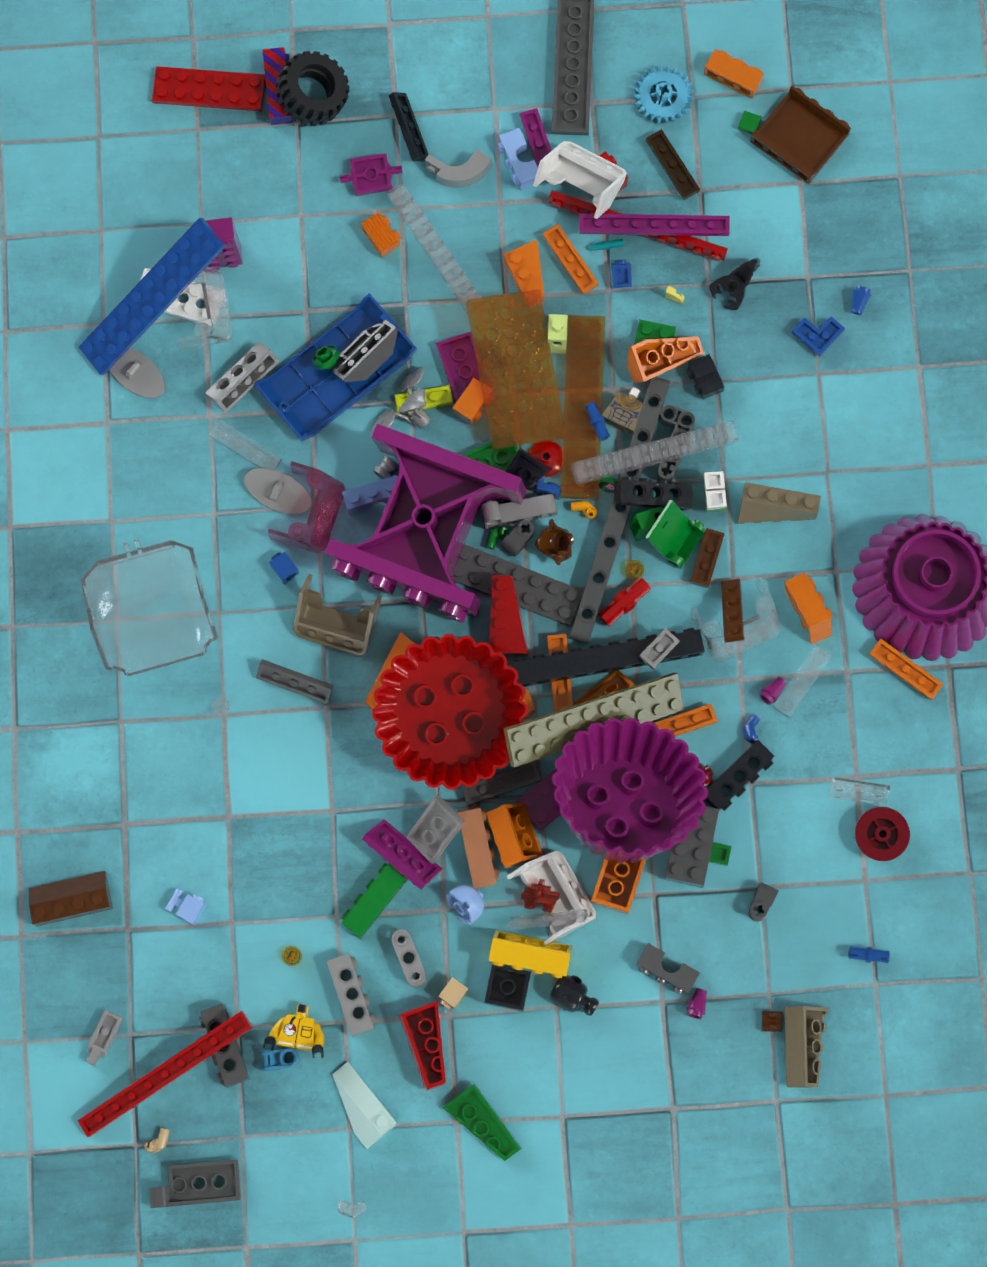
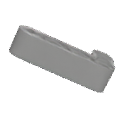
M553 494L523 499L521 505L515 502L498 505L497 501L481 505L485 529L509 526L524 520L532 521L558 514Z

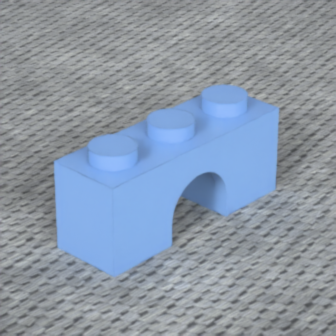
M517 128L500 135L497 145L500 153H504L506 156L505 164L508 170L511 169L514 174L512 179L515 186L519 185L521 191L533 186L538 170L535 161L521 162L517 158L520 153L527 151V143L521 129Z

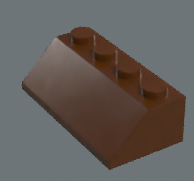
M106 871L29 888V909L32 924L38 927L112 910L113 906Z

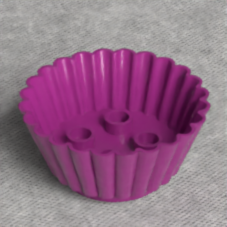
M921 514L915 519L903 517L898 521V524H887L883 527L882 534H875L870 538L869 547L862 549L859 554L861 563L857 564L853 570L857 581L852 585V592L858 597L855 608L858 613L864 615L863 625L869 630H874V638L877 641L880 639L884 640L900 653L905 652L906 656L910 659H918L923 656L928 661H935L940 655L948 659L953 658L958 650L966 652L972 648L973 641H980L986 636L987 545L981 544L980 536L977 533L967 532L965 525L961 522L950 524V521L944 516H937L932 519L926 514Z
M611 718L604 725L593 723L589 726L588 732H577L573 738L574 742H568L563 746L564 756L558 757L555 761L558 772L554 773L552 782L556 788L554 798L560 807L561 815L574 835L578 837L584 847H589L595 855L602 854V857L606 860L615 859L619 863H624L627 860L638 862L671 849L672 846L686 840L688 833L698 827V817L706 811V806L703 802L708 796V789L703 785L706 780V774L702 769L697 768L699 766L698 757L688 752L689 747L686 742L680 739L675 740L673 732L668 729L659 730L658 726L653 722L647 721L641 724L634 718H627L623 722L616 718Z

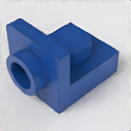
M625 259L615 260V263H611L613 288L632 287L630 262H626Z
M545 475L535 483L534 487L537 488V494H553L554 498L559 500L561 487H558L553 482L544 483Z

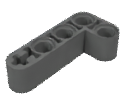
M665 405L660 412V422L674 430L659 465L657 477L658 480H667L669 484L675 477L693 431L695 416L689 411L672 405ZM669 412L673 415V418L667 419L664 417V414ZM683 419L690 420L691 424L686 426L683 425L681 421ZM682 436L684 441L679 443L674 438ZM675 453L678 458L672 460L668 457V454ZM668 465L670 466L669 474L664 476L663 473H665Z

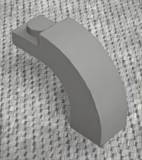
M475 150L466 163L460 166H449L429 154L425 159V166L430 173H437L438 183L448 187L460 188L470 186L481 180L492 167V159Z

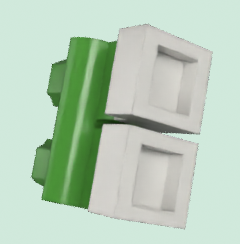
M723 471L704 473L703 485L706 513L725 511L727 503Z

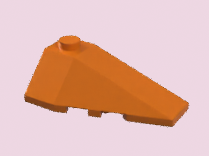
M698 336L646 339L629 347L627 367L633 383L645 382L705 353Z

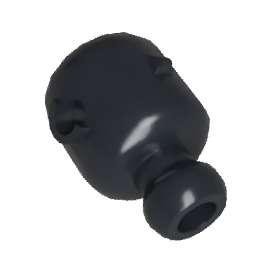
M567 974V976L559 978L550 993L551 1001L564 1008V1011L576 1012L578 1008H581L586 1015L592 1016L599 1004L596 998H590L586 995L588 992L587 986L575 975L570 976Z

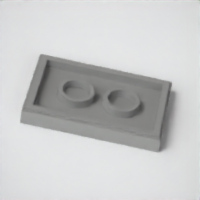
M438 795L435 796L406 838L431 864H434L462 828L465 821Z

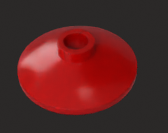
M539 441L528 452L552 468L545 477H552L558 474L564 466V451L553 441ZM548 454L550 458L545 460L543 455Z

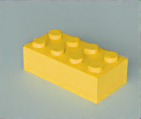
M495 930L488 961H492V964L496 966L507 964L512 965V968L516 970L526 968L531 969V972L536 974L546 972L551 973L552 977L562 978V976H567L573 945L551 942L545 945V940Z

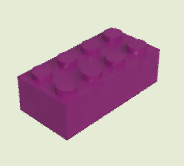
M232 217L205 220L226 245L206 269L218 270L220 267L226 266L235 268L243 264L241 244Z

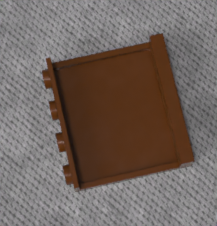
M791 86L789 93L763 125L752 133L750 142L803 181L810 184L849 136L851 127H849L846 121L835 117L832 111L821 107L817 100L807 97L800 88Z

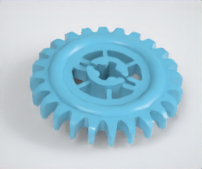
M660 65L659 71H656L653 66L652 74L646 70V77L640 75L641 82L636 81L637 87L634 88L636 94L633 98L638 100L635 105L640 107L639 112H645L644 117L651 116V121L657 118L658 123L664 119V122L668 123V119L675 122V117L681 119V113L687 114L686 108H691V103L689 102L694 100V97L690 96L694 93V90H689L692 87V83H687L688 76L682 79L683 71L677 75L676 67L670 72L669 65L665 71L662 65ZM655 86L656 92L650 94L651 90ZM672 96H677L675 102L672 104ZM651 98H655V99H656V101H657L656 104L653 103V101L651 100ZM667 103L670 105V106L662 107V105L667 104Z

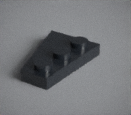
M520 448L505 472L522 478L527 490L551 471L552 468ZM495 499L501 504L512 502L507 499Z

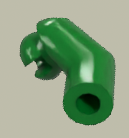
M498 526L490 530L485 548L494 550L496 541L507 536L509 529L505 526Z

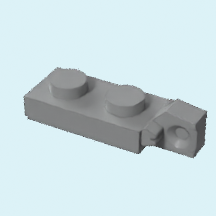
M107 1010L104 1011L88 1044L87 1051L90 1052L87 1063L95 1066L100 1057L104 1058L107 1055L124 1018Z

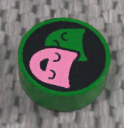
M603 476L600 478L598 486L604 492L614 493V482L617 480L611 476Z

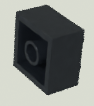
M492 964L484 1003L524 1012L531 971L516 970L512 967Z

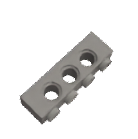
M258 342L206 392V395L214 405L227 413L254 387L256 382L261 380L279 363V360L269 348Z
M347 953L327 960L351 1036L354 1037L374 1030V1025L377 1022L374 1013H369L367 1006L371 1004L368 995H363L361 987L364 986L361 975L357 976L355 968H358L355 956L351 957ZM350 971L352 974L351 979L343 981L341 979L342 972ZM351 989H356L358 992V996L354 1000H350L347 997V993ZM356 1008L364 1010V1015L360 1019L355 1018L353 1015Z

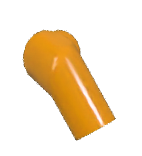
M571 502V511H582L589 519H593L597 515L596 508L590 502Z

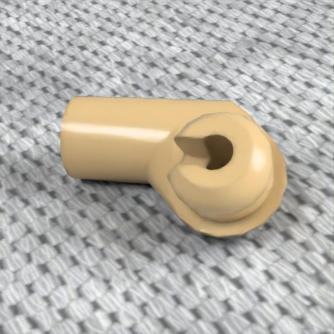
M160 1128L158 1138L147 1141L145 1143V1150L149 1153H156L164 1149L170 1130Z

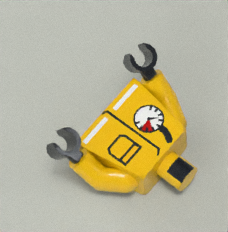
M297 1004L296 1015L287 1014L286 1017H282L272 1027L268 1037L264 1039L263 1048L267 1044H271V1051H274L276 1044L283 1047L312 1051L313 1058H315V1053L319 1052L321 1053V1058H323L324 1034L320 1024L315 1019L307 1018L309 1006Z

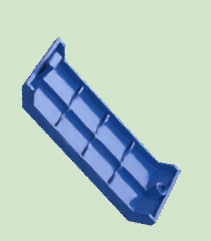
M369 293L355 309L273 374L259 380L254 386L298 438L304 441L315 436L408 362L417 348ZM384 320H387L398 329L393 354L367 380L343 382L332 372L335 366L331 369L321 370L317 369L313 364L312 359L320 348L332 345L337 348L340 354L365 329L375 324H380Z

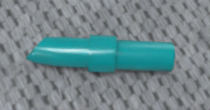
M619 239L593 243L589 250H609L610 248L623 247L624 241Z

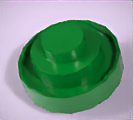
M332 345L322 347L312 359L313 364L317 369H331L339 358V351Z

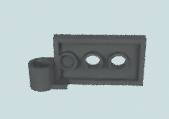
M237 1159L168 1166L169 1186L149 1188L150 1208L241 1200L239 1162ZM219 1175L225 1179V1184L220 1188L214 1184V1179ZM199 1177L205 1181V1186L202 1189H197L194 1186V1181Z

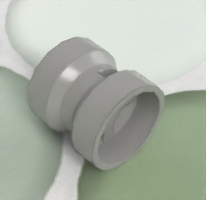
M384 455L380 465L376 466L373 472L381 479L389 478L391 473L397 471L399 465Z

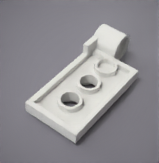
M145 268V269L143 270V274H142L141 279H142L151 269ZM192 282L180 294L187 295L189 300L186 303H181L177 298L163 313L214 328L225 292ZM203 300L207 305L205 308L200 309L196 306V302Z

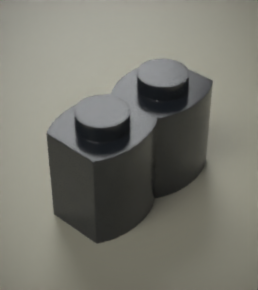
M710 354L688 363L686 371L689 378L693 379L696 383L694 389L697 396L701 395L702 399H706L724 391V384Z

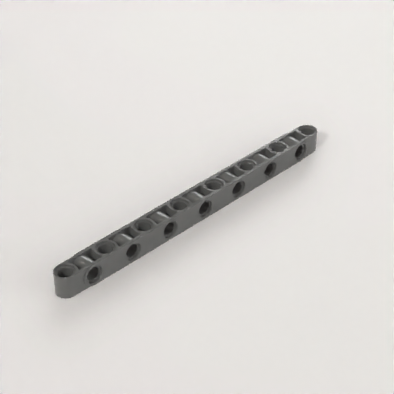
M659 377L651 378L619 480L621 477L628 476L626 473L628 470H634L636 475L633 477V480L639 481L669 388V380ZM654 400L658 403V405L656 407H652L648 404V402ZM644 435L647 437V440L641 442L637 437ZM633 487V493H634V494L636 493V490H637L635 487ZM614 497L570 635V639L587 644L595 625L631 506L623 505L625 511L618 512L615 509L618 505L614 504ZM607 540H611L615 545L609 548L604 543ZM595 576H601L603 578V582L596 583L593 581V578ZM589 611L592 617L585 619L582 617V613Z

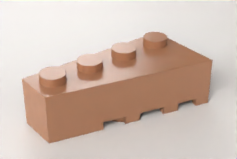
M480 804L457 808L458 815L465 821L461 831L473 888L477 889L497 884L496 879H499L497 867L493 868L492 864L495 854L493 848L489 849L488 845L491 836L489 829H485L484 822L487 821L485 810H481Z

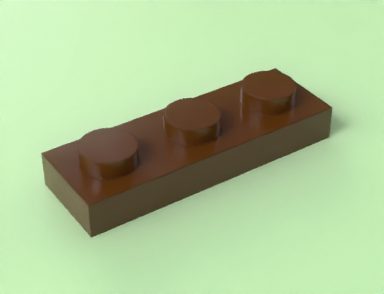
M706 528L690 583L709 588L725 533Z

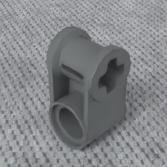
M528 520L521 521L503 539L500 545L516 557L534 536V525ZM524 527L526 529L527 527H529L530 533L525 532L523 534L522 528Z
M760 883L749 909V916L753 921L759 922L766 917L779 890L765 883ZM759 907L761 908V913L757 916L755 915V910Z

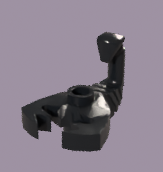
M751 259L737 267L729 275L720 277L711 283L709 289L714 299L716 298V292L721 294L719 285H721L723 290L729 293V296L736 298V302L728 299L727 301L730 305L723 307L730 310H738L745 297L746 287L753 276V272L760 267V259Z

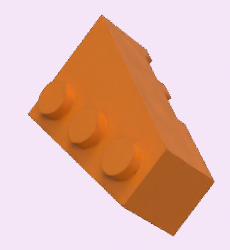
M534 240L503 254L504 264L527 310L544 303L538 241Z

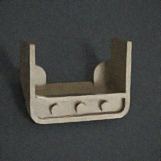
M309 574L299 593L293 628L296 636L351 654H365L378 618L382 596L378 595L372 608H362L358 616L322 606L323 597L321 594L310 590L312 575Z

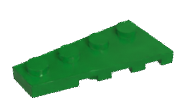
M475 1084L442 1107L504 1161L522 1149Z

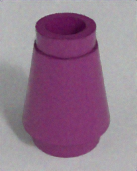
M778 676L761 689L760 698L768 705L775 703L787 685L786 681Z
M696 988L686 1008L689 1017L702 1019V1016L705 1015L706 990Z

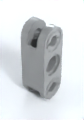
M397 930L392 935V944L406 980L411 986L420 987L426 982V973L413 940L406 930ZM404 937L405 941L399 943V938ZM408 953L414 955V961L410 964L404 962V956ZM414 974L420 975L418 980L413 979Z

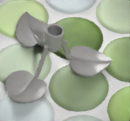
M423 367L408 374L400 384V390L402 392L407 390L409 394L408 399L401 405L400 412H408L409 417L389 409L376 419L371 435L377 423L389 428L397 416L407 420L409 423L413 421L419 428H423L429 423L430 417L422 410L423 407H426L425 390L419 388L411 392L412 388L418 385L423 376Z

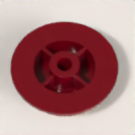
M875 807L866 811L858 820L855 828V839L859 849L867 857L876 861H890L899 857L906 850L910 840V829L907 821L898 811L888 807ZM879 832L884 833L885 837H880Z

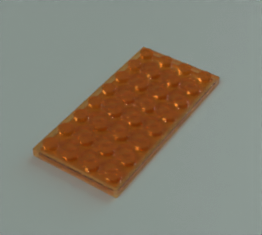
M540 290L467 300L466 307L493 450L567 438Z

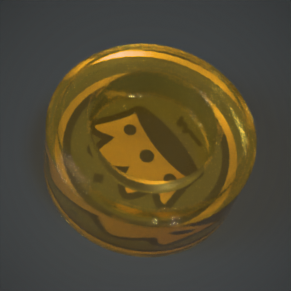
M632 560L627 563L625 574L629 579L637 580L643 576L644 566L640 561Z
M295 946L286 947L282 952V960L289 966L298 965L302 959L301 951Z

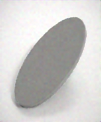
M129 348L110 369L114 378L136 395L145 398H157L164 393L165 383L160 371L151 360L137 350Z
M256 468L248 471L244 477V483L249 493L260 503L273 510L287 514H300L308 511L312 505V498L308 490L299 481L283 472L269 468Z

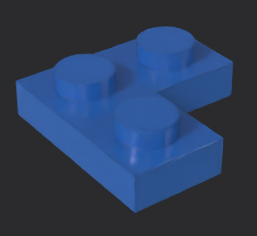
M832 316L819 329L804 317L791 333L820 357L841 335L845 328Z

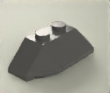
M387 320L365 329L339 354L335 368L332 371L334 375L343 382L367 380L393 354L398 329Z

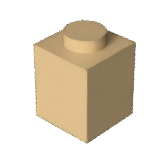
M452 977L438 996L442 999L440 1003L447 1009H450V1007L455 1009L469 989Z

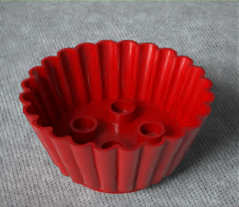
M444 634L439 640L431 636L425 638L421 645H409L405 650V655H397L392 659L391 669H387L381 674L380 682L382 686L378 687L374 692V699L377 705L372 710V717L378 723L375 727V735L379 740L384 741L382 744L383 753L388 757H394L393 764L395 768L399 771H407L411 780L416 782L424 780L431 788H437L443 784L445 788L454 790L461 783L466 787H473L478 783L479 778L483 780L491 779L496 772V768H504L509 763L504 728L524 722L522 719L528 714V706L522 701L526 694L525 688L520 683H517L518 673L516 669L507 666V659L502 653H493L492 647L486 642L476 644L475 640L470 636H462L457 639L453 634Z

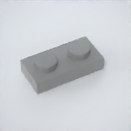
M665 628L640 654L639 658L654 670L680 641Z

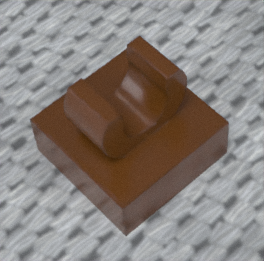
M762 1011V1031L782 1032V1011Z

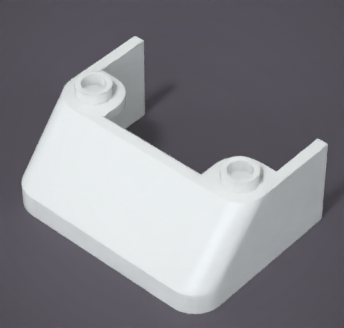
M564 141L540 161L533 186L537 187L544 180L552 185L566 181L594 196L592 202L597 208L594 218L598 219L610 208L627 173L623 168L570 141Z
M554 851L529 861L507 876L509 880L520 875L525 885L529 887L536 885L555 919L550 922V931L553 936L544 941L545 945L568 935L596 918V911L565 856L559 851Z

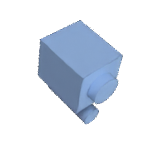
M176 889L165 909L172 912L175 906L179 907L175 915L195 926L207 906L202 903L204 899L196 894H193V896L187 894L183 901L180 898L184 892Z

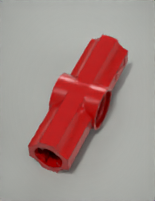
M639 577L626 590H621L612 599V602L598 614L599 618L605 625L610 627L623 614L630 612L637 605V602L651 590V587L643 578Z

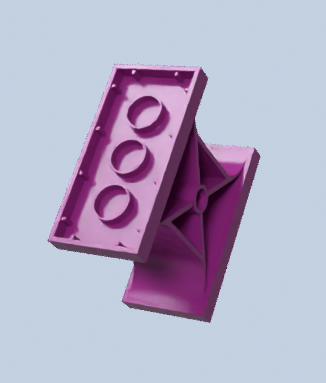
M377 423L371 438L381 452L394 456L399 460V474L378 527L370 539L360 544L350 545L330 538L325 554L333 560L331 569L337 571L336 574L355 582L358 581L360 574L368 576L366 582L371 584L372 588L389 595H393L396 587L403 589L402 596L407 598L408 602L425 609L429 608L431 601L439 603L438 610L443 612L442 615L455 621L464 623L466 615L476 618L482 603L474 593L463 590L456 585L454 569L481 505L494 499H507L521 505L527 492L522 478ZM432 518L429 523L423 525L426 519Z

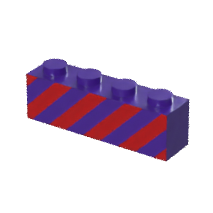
M284 47L262 49L271 125L293 123L292 116L283 111L284 107L278 103L280 97L276 96V81L282 69L290 60L289 53L286 54Z

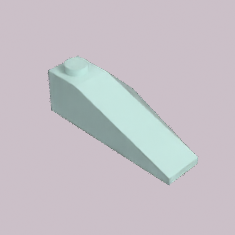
M347 1062L332 1075L354 1134L365 1148L368 1149L398 1123L349 1062Z

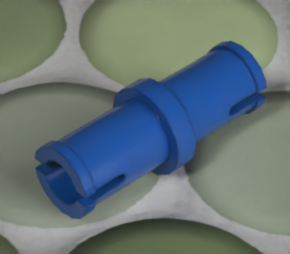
M596 402L587 404L585 409L591 420L590 425L596 431L598 440L604 441L608 439L610 434L604 424L605 419L601 416Z
M850 946V951H848L849 959L865 960L867 963L871 961L888 963L890 958L888 950H875L872 947L858 948Z

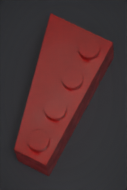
M492 575L489 645L494 653L529 654L514 577Z
M438 1001L404 1012L399 1016L425 1092L443 1086L446 1083Z

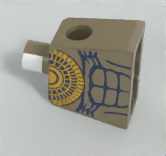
M631 387L628 395L619 392L602 414L605 423L633 436L643 405L642 402L638 401L641 391Z

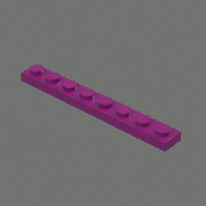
M595 214L579 215V234L729 236L730 216L602 214L596 219L594 218Z

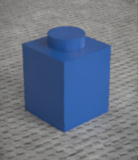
M285 551L275 554L271 558L272 561L269 562L284 584L299 574L298 568Z

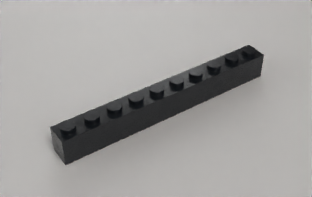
M687 628L681 633L670 631L680 642L660 663L702 656L705 650L700 629ZM657 634L648 635L646 639L641 640L630 638L624 643L613 641L609 642L607 646L602 647L600 644L589 646V649L585 650L574 648L568 653L556 651L551 653V656L544 657V654L533 656V659L528 660L517 658L514 659V662H511L510 666L515 668L518 673L517 683L524 687L646 666L647 664L639 656L656 639Z

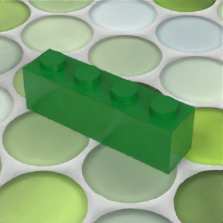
M390 863L382 865L378 871L380 875L376 880L373 878L366 886L368 890L364 895L359 894L354 901L356 905L351 911L348 909L341 917L343 919L342 925L360 939L408 880Z

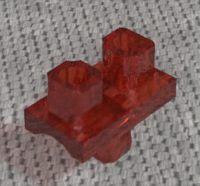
M540 879L538 884L532 883L531 888L525 887L524 892L521 893V899H524V908L535 909L536 902H542V910L549 913L554 910L560 896L559 892L551 891V886L545 885L544 879Z

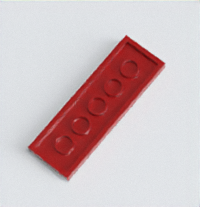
M156 66L152 102L155 104L262 112L265 74Z

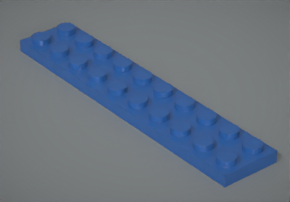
M198 218L78 347L100 375H105L226 247L203 218Z

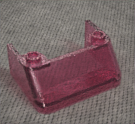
M291 461L290 466L293 473L306 476L307 484L318 490L306 524L301 522L291 524L287 534L268 529L269 537L271 540L315 553H322L328 546L344 498L342 494L345 491L344 484L319 469Z

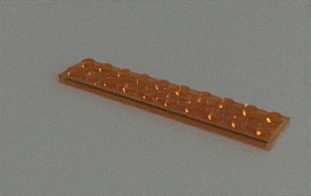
M568 315L560 498L598 500L601 441L598 440L594 427L590 425L591 420L585 406L596 402L602 416L605 316Z

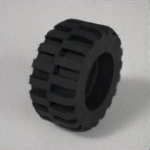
M304 51L302 54L298 53L293 58H290L278 76L279 78L276 81V96L280 97L278 103L284 107L283 111L286 114L289 113L292 116L291 119L301 121L300 124L306 125L310 123V126H317L319 123V125H324L328 121H332L347 102L348 93L350 92V86L347 85L349 82L347 75L344 76L345 71L342 66L339 67L337 65L338 62L335 59L331 60L329 55L325 53L320 55V52L314 51L312 54L310 51ZM310 77L317 80L324 87L327 99L314 100L306 96L300 89L298 78Z

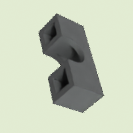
M648 943L636 964L639 967L638 970L647 976L651 973L656 976L655 980L663 985L667 983L672 985V990L676 993L688 995L700 972L682 963L678 971L674 973L666 972L661 964L665 952Z

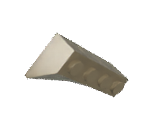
M745 482L737 524L768 521L780 522L786 520H816L821 496Z
M785 1007L786 1081L789 1088L818 1087L821 1068L819 1054L823 1051L824 1046L821 1043L822 1032L826 1031V1024L823 1022L824 1015H828V1008Z

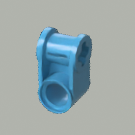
M293 1049L260 1051V1054L263 1055L264 1067L262 1071L294 1067L300 1059L297 1051ZM291 1052L294 1055V1060L288 1064L285 1061V1056Z

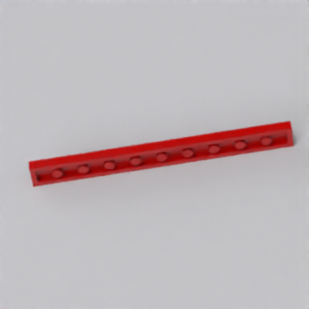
M551 190L549 195V203L553 207L568 209L569 212L576 215L579 213L595 214L597 209L592 203ZM607 209L603 214H622V213H619V212H616V211ZM640 235L645 238H655L663 244H673L678 249L691 250L696 255L703 254L709 256L714 261H725L728 248L692 236Z
M240 1011L79 1119L78 1122L87 1138L93 1136L251 1030L253 1026L244 1011Z

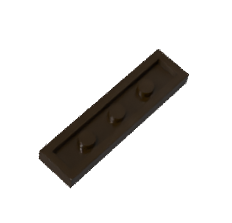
M661 129L646 137L647 144L683 200L700 192L699 186L663 130Z

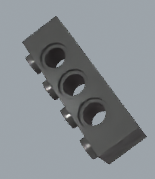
M224 1004L201 1011V1017H199L202 1028H206L207 1033L212 1031L214 1023L220 1022L222 1024L230 1019ZM237 1039L228 1044L226 1051L221 1052L219 1050L212 1055L214 1065H218L221 1072L218 1073L221 1085L225 1084V1087L228 1088L250 1080ZM231 1059L234 1061L235 1066L231 1071H227L225 1069V1062Z

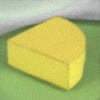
M667 287L665 298L683 304L685 299L683 294H677L675 288Z

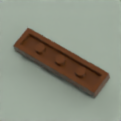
M740 579L721 581L725 643L745 640Z

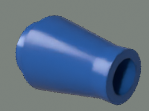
M856 286V289L853 290L851 313L862 315L871 297L870 289Z

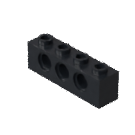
M628 476L621 477L620 480L614 482V504L647 508L662 506L665 508L669 500H673L681 511L692 509L693 486L686 485V482L668 484L667 480L650 482L651 479L640 478L637 481L633 480V477ZM633 487L638 490L637 496L633 493ZM651 489L656 493L655 498L651 495ZM669 491L673 493V499L669 497Z
M757 740L707 788L708 796L705 800L713 808L725 811L732 804L730 800L735 795L740 797L746 791L744 787L749 782L753 784L760 777L758 773L762 769L766 771L774 763L772 761L774 755ZM751 759L756 760L758 767H749L748 761ZM742 773L745 780L738 782L735 780L734 775ZM723 786L729 787L731 794L723 795L720 788Z

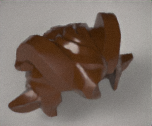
M550 519L549 528L542 531L535 540L536 543L534 545L540 552H543L547 557L554 558L556 564L560 565L561 562L572 557L574 537L567 529L558 527L554 520Z

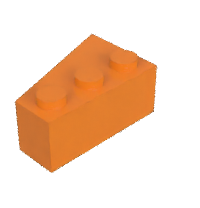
M802 573L784 581L786 594L795 612H798L803 621L801 622L803 629L807 628L811 645L832 636L831 619L833 616L830 609L825 608L823 605L824 599L821 593L815 591L816 586L813 579L808 578L806 573Z

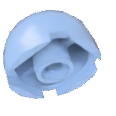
M462 885L452 889L446 895L449 907L451 909L455 907L459 913L455 915L463 923L470 925L482 915L484 902L482 899L483 894L479 889Z

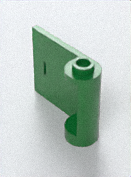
M669 500L646 535V539L668 563L681 569L706 530L703 528V523L698 520H689L675 502Z

